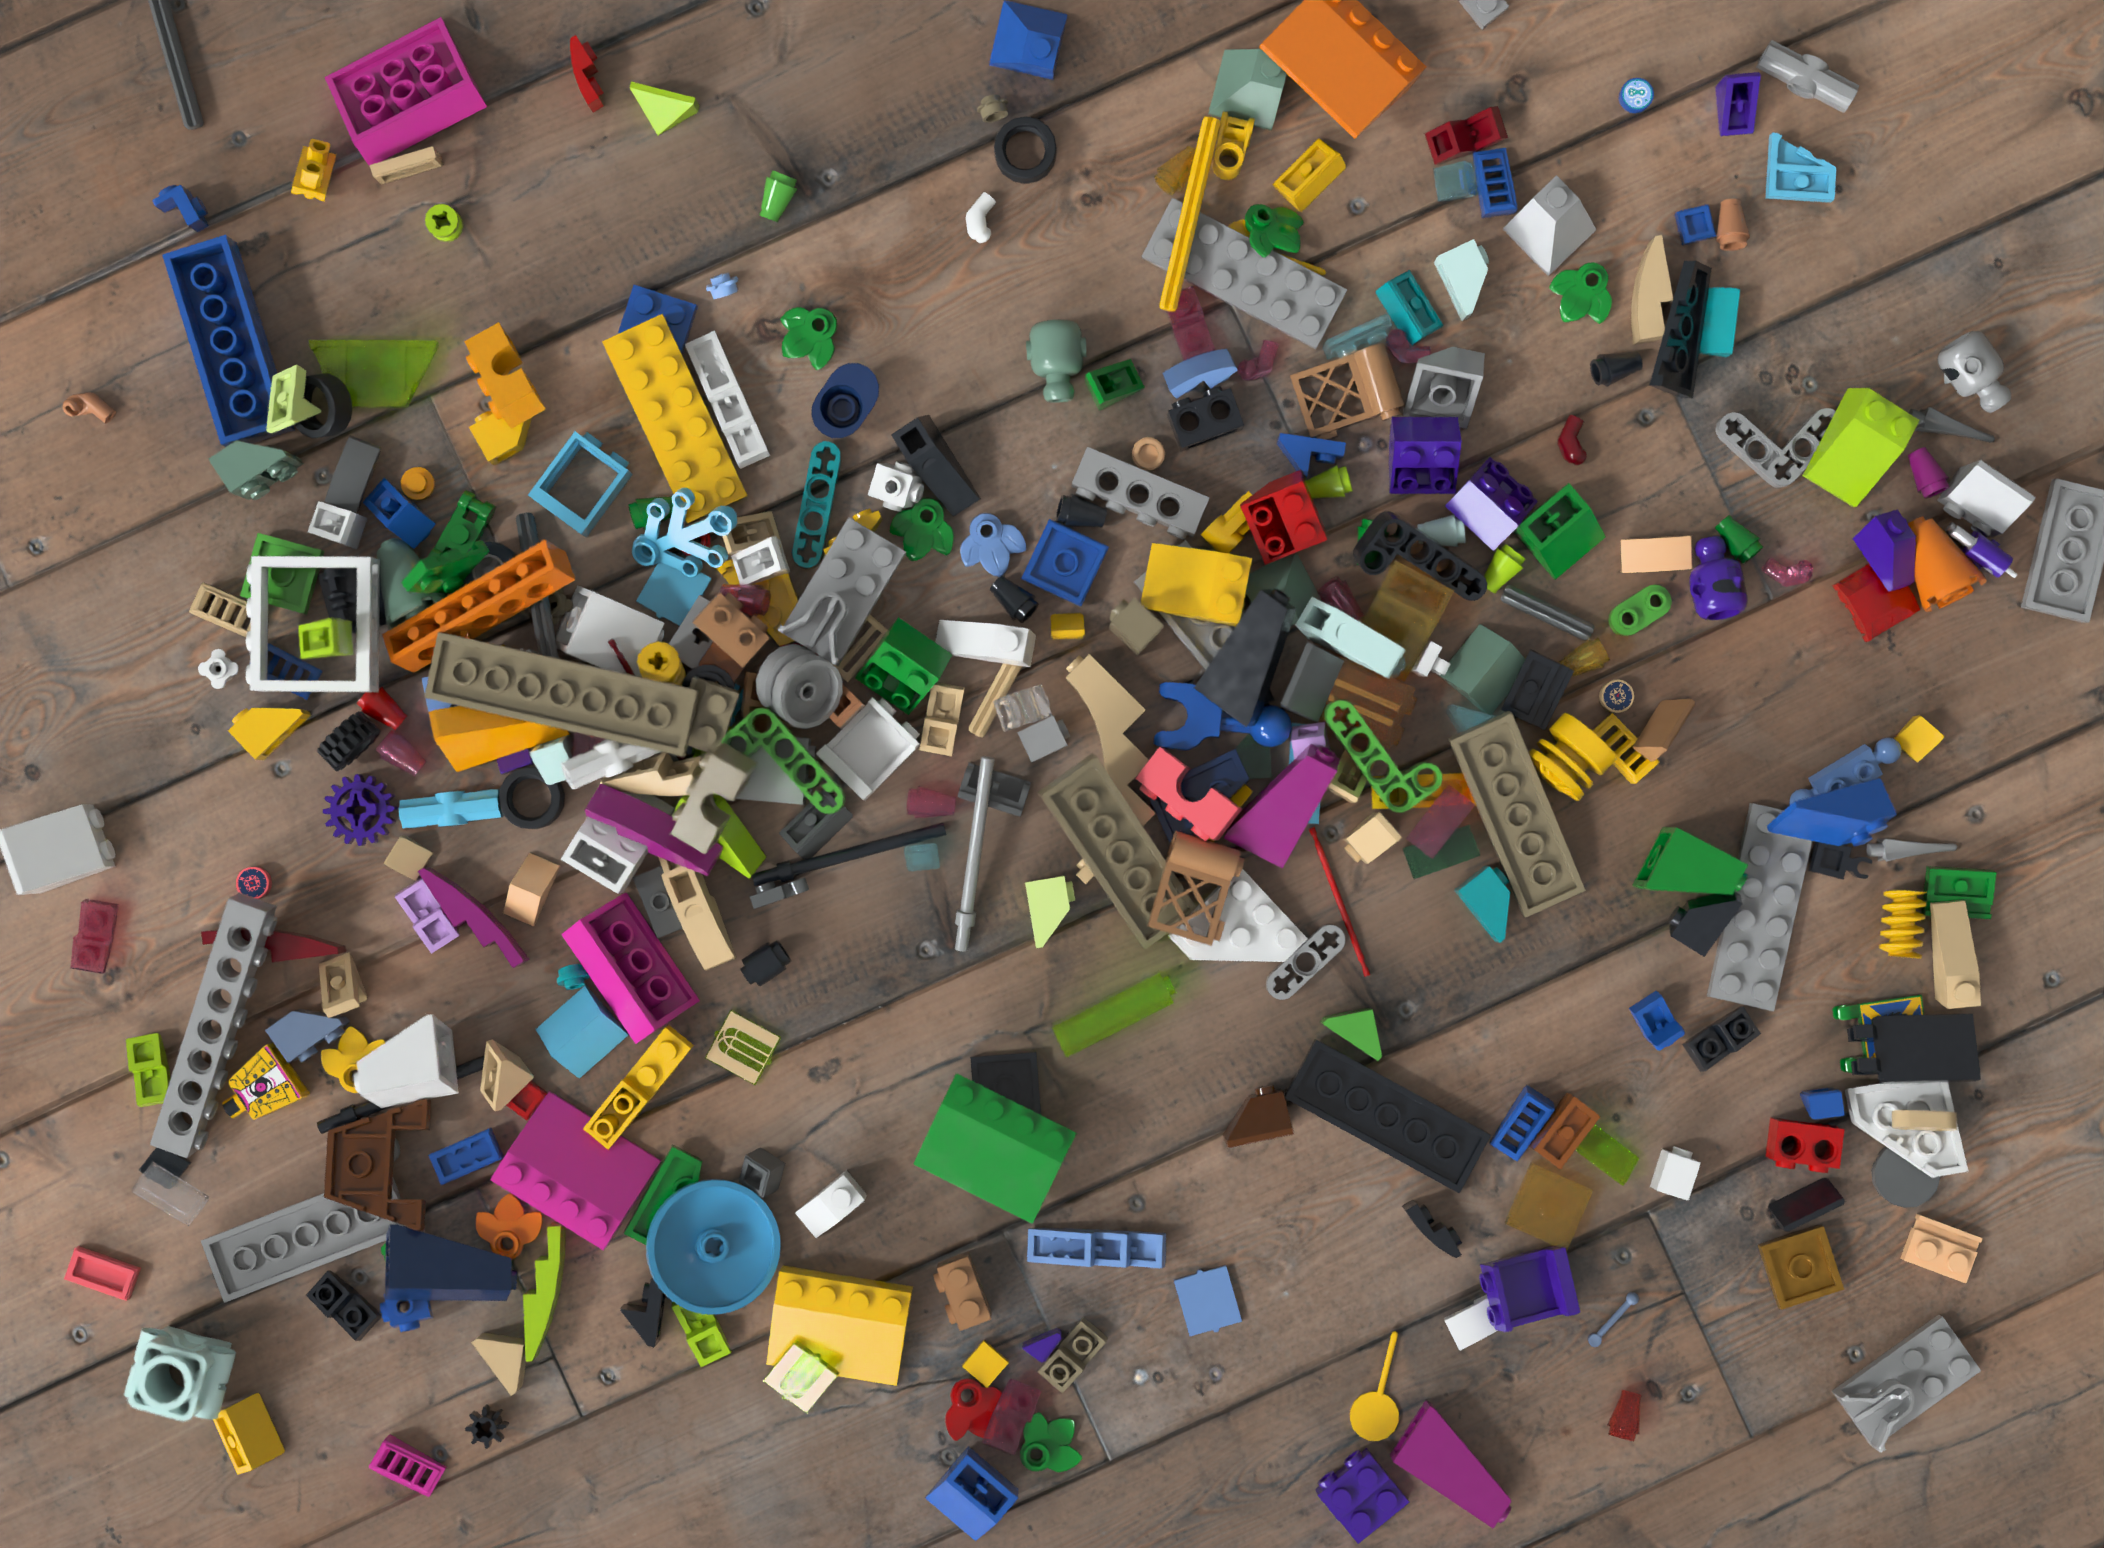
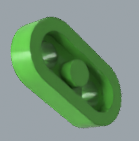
M1650 585L1643 588L1611 610L1608 618L1610 628L1620 636H1630L1637 633L1669 611L1672 603L1670 593L1660 585ZM1652 595L1659 597L1660 605L1658 607H1653L1650 604ZM1624 613H1629L1632 616L1633 621L1630 625L1623 623L1622 616Z

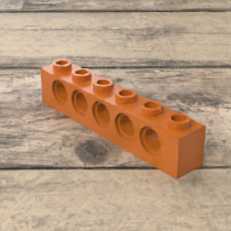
M543 540L385 632L382 636L391 663L415 673L432 662L438 632L474 639L573 582L576 579L566 551Z

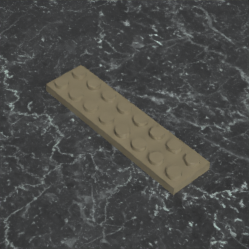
M438 632L424 698L679 756H686L700 690Z

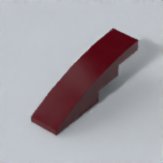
M241 928V936L246 941L251 942L250 931L246 928ZM218 930L201 932L202 944H214ZM274 930L271 936H267L264 948L271 950L272 963L346 952L345 945L312 935L283 930Z

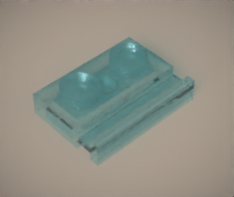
M1388 313L1326 340L1322 349L1327 360L1337 355L1339 359L1356 352V347L1368 342L1369 345H1372L1387 338V333L1393 324Z

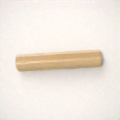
M1002 664L969 726L971 733L982 738L985 736L1022 666Z

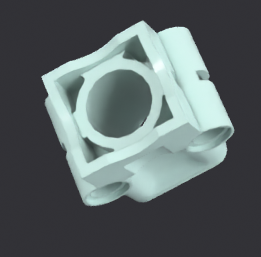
M167 1326L162 1330L142 1328L134 1356L135 1363L132 1364L124 1395L128 1398V1402L133 1408L176 1420L187 1421L194 1416L210 1420L218 1419L226 1392L225 1384L229 1381L236 1352L230 1349L232 1345L230 1342L199 1336L171 1326ZM169 1363L178 1367L183 1373L185 1387L176 1384L171 1378Z

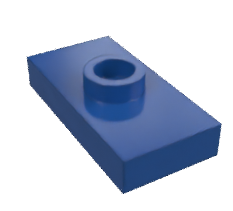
M488 1128L428 1155L441 1185L504 1158L492 1128Z

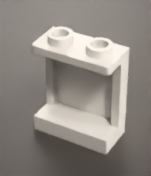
M872 697L868 704L827 745L825 744L816 753L865 801L920 746V743L916 740L920 734L907 721L901 725L893 717L897 711L884 698L877 702Z

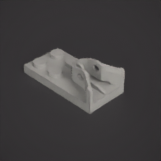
M848 517L784 626L780 625L778 631L834 665L839 666L907 552Z
M1937 1315L1833 1389L1832 1392L1867 1442L1878 1452H1883L1886 1450L1884 1445L1888 1437L1981 1372V1370L1943 1316Z

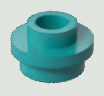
M572 964L558 970L559 977L556 980L557 984L565 986L566 990H574L583 987L585 980L589 979L590 976L582 964Z

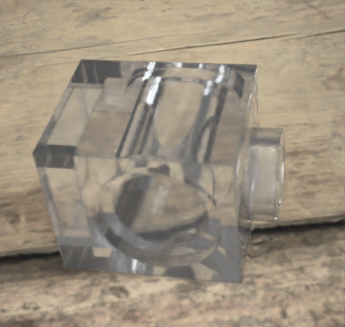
M1042 684L1011 693L993 701L1003 732L1052 716L1049 699L1044 693Z

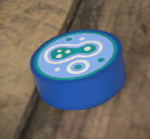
M1642 78L1628 80L1619 92L1621 106L1630 113L1643 112L1652 103L1654 97L1651 84Z

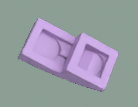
M422 878L395 895L396 900L413 922V929L431 954L460 935Z

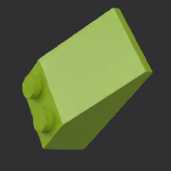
M1848 388L1803 477L1850 506L1857 507L1905 450L1920 420L1870 388Z

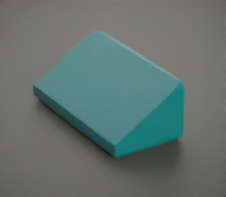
M1410 270L1387 281L1376 290V295L1408 346L1414 345L1444 326Z
M1709 287L1699 354L1728 357L1733 353L1740 298L1739 288Z

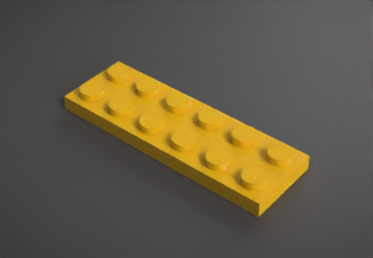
M658 315L602 341L673 494L680 488H688L694 493L695 502L687 509L685 519L687 523L710 514L718 506H727L747 497V492L664 315ZM680 496L681 500L687 503L686 499Z

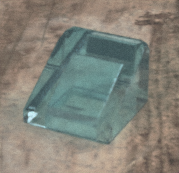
M1461 161L1433 169L1439 202L1477 196L1474 169L1471 163Z
M936 843L905 846L904 855L908 871L940 868L939 848Z

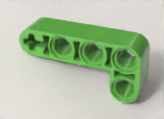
M1334 700L1326 706L1324 711L1326 723L1384 805L1390 810L1405 812L1440 787L1442 773L1436 765L1429 762L1416 763L1401 774L1350 702ZM1335 707L1340 709L1347 708L1348 712L1345 714V718L1351 725L1357 721L1359 726L1349 729L1343 736L1341 731L1347 728L1341 721H1333L1332 718L1336 715L1333 709ZM1357 733H1364L1368 738V745L1362 751H1355L1351 746V739ZM1377 760H1383L1387 765V773L1382 778H1374L1370 773L1371 765ZM1424 768H1430L1434 774L1433 782L1428 786H1421L1417 781L1418 772ZM1402 787L1406 791L1407 798L1403 804L1395 806L1390 802V793L1393 789Z
M759 708L752 711L724 736L722 743L724 742L729 746L733 738L743 737L747 744L743 754L749 758L763 747L820 812L834 814L844 807L846 798L842 788L771 710ZM766 714L771 718L772 726L766 733H759L755 728V720L758 716ZM788 739L794 745V752L788 758H781L777 753V745L780 741ZM811 764L816 770V778L811 783L806 784L800 780L799 770L802 766ZM823 778L827 781L826 784L822 785L826 792L833 793L835 791L837 793L834 799L837 803L835 807L831 805L823 806L822 802L825 798L819 790H816L814 795L810 792V789L819 786Z

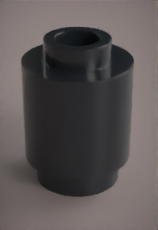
M776 940L773 943H765L743 958L744 966L740 970L750 985L756 982L761 987L786 970V965L792 961L781 943Z

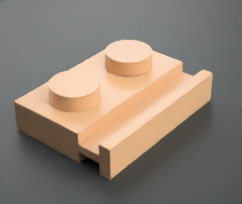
M1916 1214L1914 1227L1910 1230L1900 1259L1967 1283L1978 1253L1976 1252L1978 1245L1982 1242L1983 1238Z

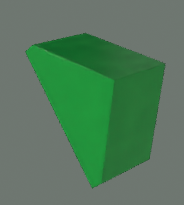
M1131 359L1085 374V383L1099 411L1145 388Z

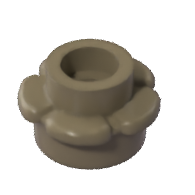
M998 94L986 96L981 100L977 113L982 115L985 123L999 121L1008 115L1006 107L1008 100L1005 98L1000 99Z

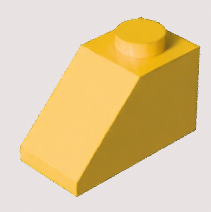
M245 708L233 718L232 722L234 725L228 732L255 760H265L311 714L308 710L251 708L248 710Z

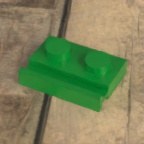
M1926 866L1924 892L1927 893L1923 894V899L1927 903L1922 908L1921 913L1925 916H1931L1930 903L1965 900L1969 918L1991 919L1992 914H1990L1991 905H1993L1997 872L1989 869Z

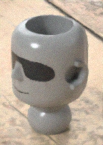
M1970 331L1955 339L1939 353L1937 360L1939 367L1944 373V383H1951L1960 396L1968 397L1977 393L1980 398L1981 408L1988 413L1998 410L2011 400L2009 388L2001 385L1997 380L2004 371V362L1982 332Z

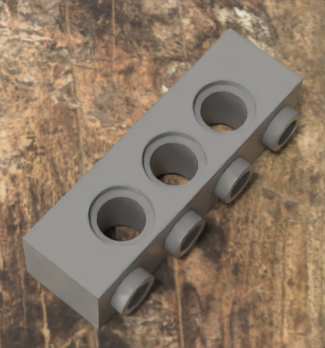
M1090 447L1086 448L1072 481V487L1077 489L1076 495L1089 501H1094L1095 497L1107 502V508L1124 514L1125 510L1138 514L1136 520L1155 527L1156 522L1168 527L1167 533L1184 540L1187 535L1190 537L1194 536L1210 498ZM1106 474L1113 475L1118 481V486L1112 491L1102 489L1099 485V480L1102 476ZM1135 487H1142L1148 493V500L1137 504L1131 500L1130 491ZM1165 500H1173L1177 503L1179 512L1174 516H1166L1161 512L1160 504Z

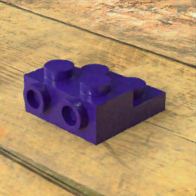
M1367 1448L1362 1452L1356 1450L1351 1453L1343 1462L1345 1466L1336 1473L1330 1471L1318 1481L1319 1487L1315 1489L1318 1497L1358 1544L1410 1503Z

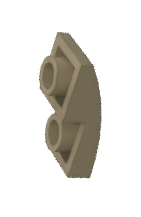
M1082 1317L1038 1369V1373L1063 1393L1083 1372L1086 1364L1105 1345L1108 1337L1086 1318Z

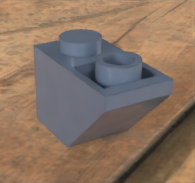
M298 1009L291 1011L265 1031L288 1063L298 1059L303 1063L318 1053L315 1047L324 1040L330 1044L345 1033L343 1027L350 1023V1020L347 1016L336 1015L328 1018L323 1012Z

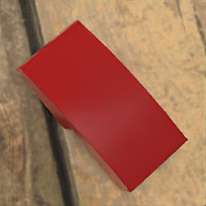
M575 35L570 38L573 72L585 101L594 113L604 106L599 99V96L604 93L594 76H592L598 72L593 64V61L598 58L588 41L581 44Z

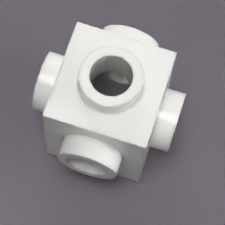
M896 461L895 465L878 463L868 496L883 500V506L888 509L901 512L902 508L913 507L915 503L920 501L924 485L921 484L922 479L907 463Z

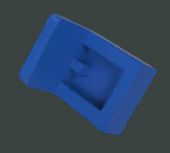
M182 185L168 186L159 192V197L152 200L155 207L164 213L178 206L187 225L196 232L209 226L204 217L208 214L204 204L198 196L194 198L192 193Z
M1657 990L1629 1008L1644 1037L1658 1051L1672 1045L1677 1039L1685 1035L1683 1027L1674 1019L1664 998Z

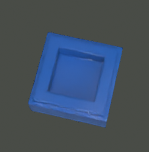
M1709 204L1678 211L1674 214L1682 246L1716 237Z

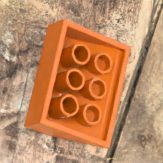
M1304 0L1259 46L1354 139L1401 98L1427 67L1358 0Z

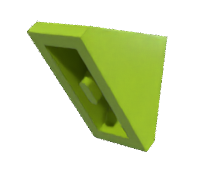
M328 619L298 625L301 659L354 655L351 621Z

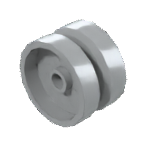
M790 644L778 648L763 662L756 678V693L761 704L768 710H771L794 727L808 729L823 723L838 707L843 693L842 677L839 670L826 659L816 655L805 646Z

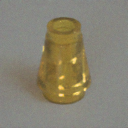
M1187 146L1157 168L1154 180L1167 194L1174 195L1176 191L1181 192L1189 180L1195 154L1193 147Z
M1597 637L1593 640L1588 638L1558 662L1574 669L1572 675L1574 677L1603 668V664L1610 661V658Z

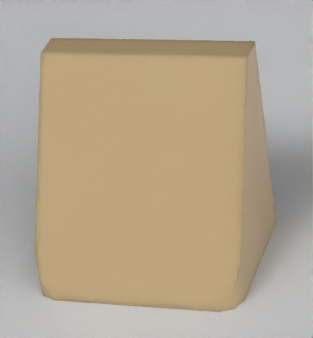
M400 836L384 864L417 881L420 876L418 871L425 868L433 852L407 836Z

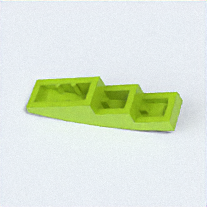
M552 1222L547 1226L548 1255L540 1256L535 1260L536 1289H529L523 1294L526 1361H533L539 1355L552 1323L561 1289L565 1262L566 1227L558 1222Z

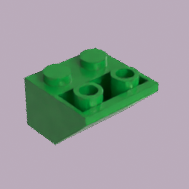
M1570 483L1558 490L1525 518L1513 531L1554 580L1606 537L1591 508Z
M898 617L867 658L855 679L909 715L940 679L952 654Z

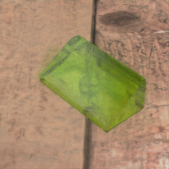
M1596 1125L1593 1126L1575 1150L1621 1186L1625 1185L1639 1160L1638 1156Z

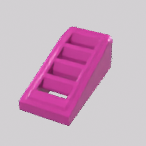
M389 1434L382 1442L368 1468L430 1497L447 1467ZM393 1451L396 1454L389 1464L385 1462V1459L389 1452ZM404 1456L408 1458V1461L401 1471L396 1467ZM415 1462L421 1464L414 1477L408 1475ZM427 1468L433 1470L426 1484L420 1482Z

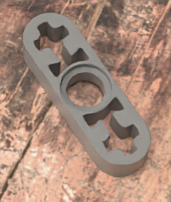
M1331 924L1323 925L1317 929L1285 962H1282L1268 975L1266 988L1269 994L1279 1000L1288 999L1343 949L1345 945L1343 931ZM1325 931L1330 934L1336 932L1338 935L1335 938L1337 945L1334 948L1327 945L1321 950V952L1326 954V957L1321 960L1319 954L1310 948L1309 945L1314 941L1318 947L1325 940L1322 936ZM1304 952L1311 953L1315 959L1314 967L1306 972L1299 970L1296 965L1297 957ZM1290 964L1292 970L1301 976L1302 979L1297 982L1295 977H1292L1287 982L1289 988L1287 992L1282 990L1275 992L1273 988L1276 986V983L1273 980L1277 976L1281 979L1285 978L1290 973L1285 970V967Z

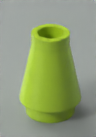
M1338 465L1305 480L1313 499L1346 497L1345 493L1353 492L1346 466L1338 468Z
M1504 544L1500 550L1497 548L1484 575L1487 581V589L1494 594L1523 569L1521 565L1526 560L1507 544Z

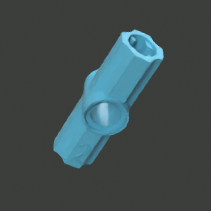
M500 789L465 793V791L437 793L433 797L400 800L399 818L402 828H418L430 825L444 827L468 824V821L502 818L503 813L499 805Z

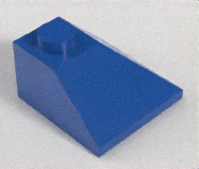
M1004 0L989 65L1053 80L1068 14Z

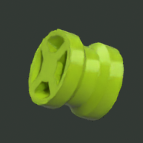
M435 205L426 213V227L440 241H454L462 233L463 221L460 215L449 205Z

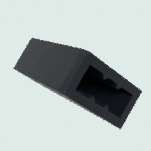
M1277 588L1273 590H1260L1194 687L1245 727L1255 726L1259 720L1296 608L1289 603L1291 598Z

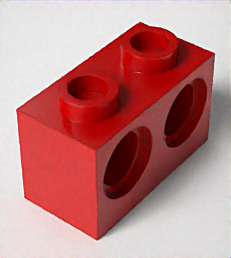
M1770 1117L1765 1157L1774 1160L1775 1166L1795 1169L1796 1163L1808 1165L1809 1171L1828 1173L1829 1168L1840 1169L1845 1129L1834 1125ZM1792 1136L1794 1138V1147L1791 1151L1784 1153L1781 1147L1782 1141L1785 1137ZM1825 1140L1827 1151L1824 1155L1817 1157L1814 1151L1815 1145L1819 1141Z

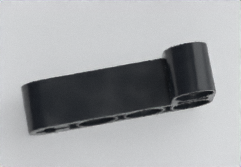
M1391 511L1382 512L1375 517L1353 550L1355 562L1369 575L1383 573L1396 555L1399 554L1466 600H1478L1487 590L1486 578L1474 566ZM1391 523H1397L1396 532L1393 535L1384 536L1385 528ZM1417 541H1423L1422 549L1418 553L1411 554V546ZM1377 550V558L1371 563H1365L1366 554ZM1449 558L1448 567L1445 570L1437 571V564L1442 559ZM1460 573L1467 579L1473 581V583L1470 586L1468 584H1464L1458 578Z

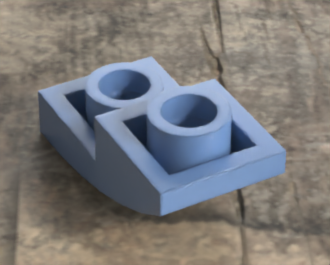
M1221 349L1189 358L1162 374L1170 392L1178 399L1183 394L1194 390L1202 381H1205L1209 388L1212 389L1217 384L1228 380L1238 369L1230 352L1227 349Z

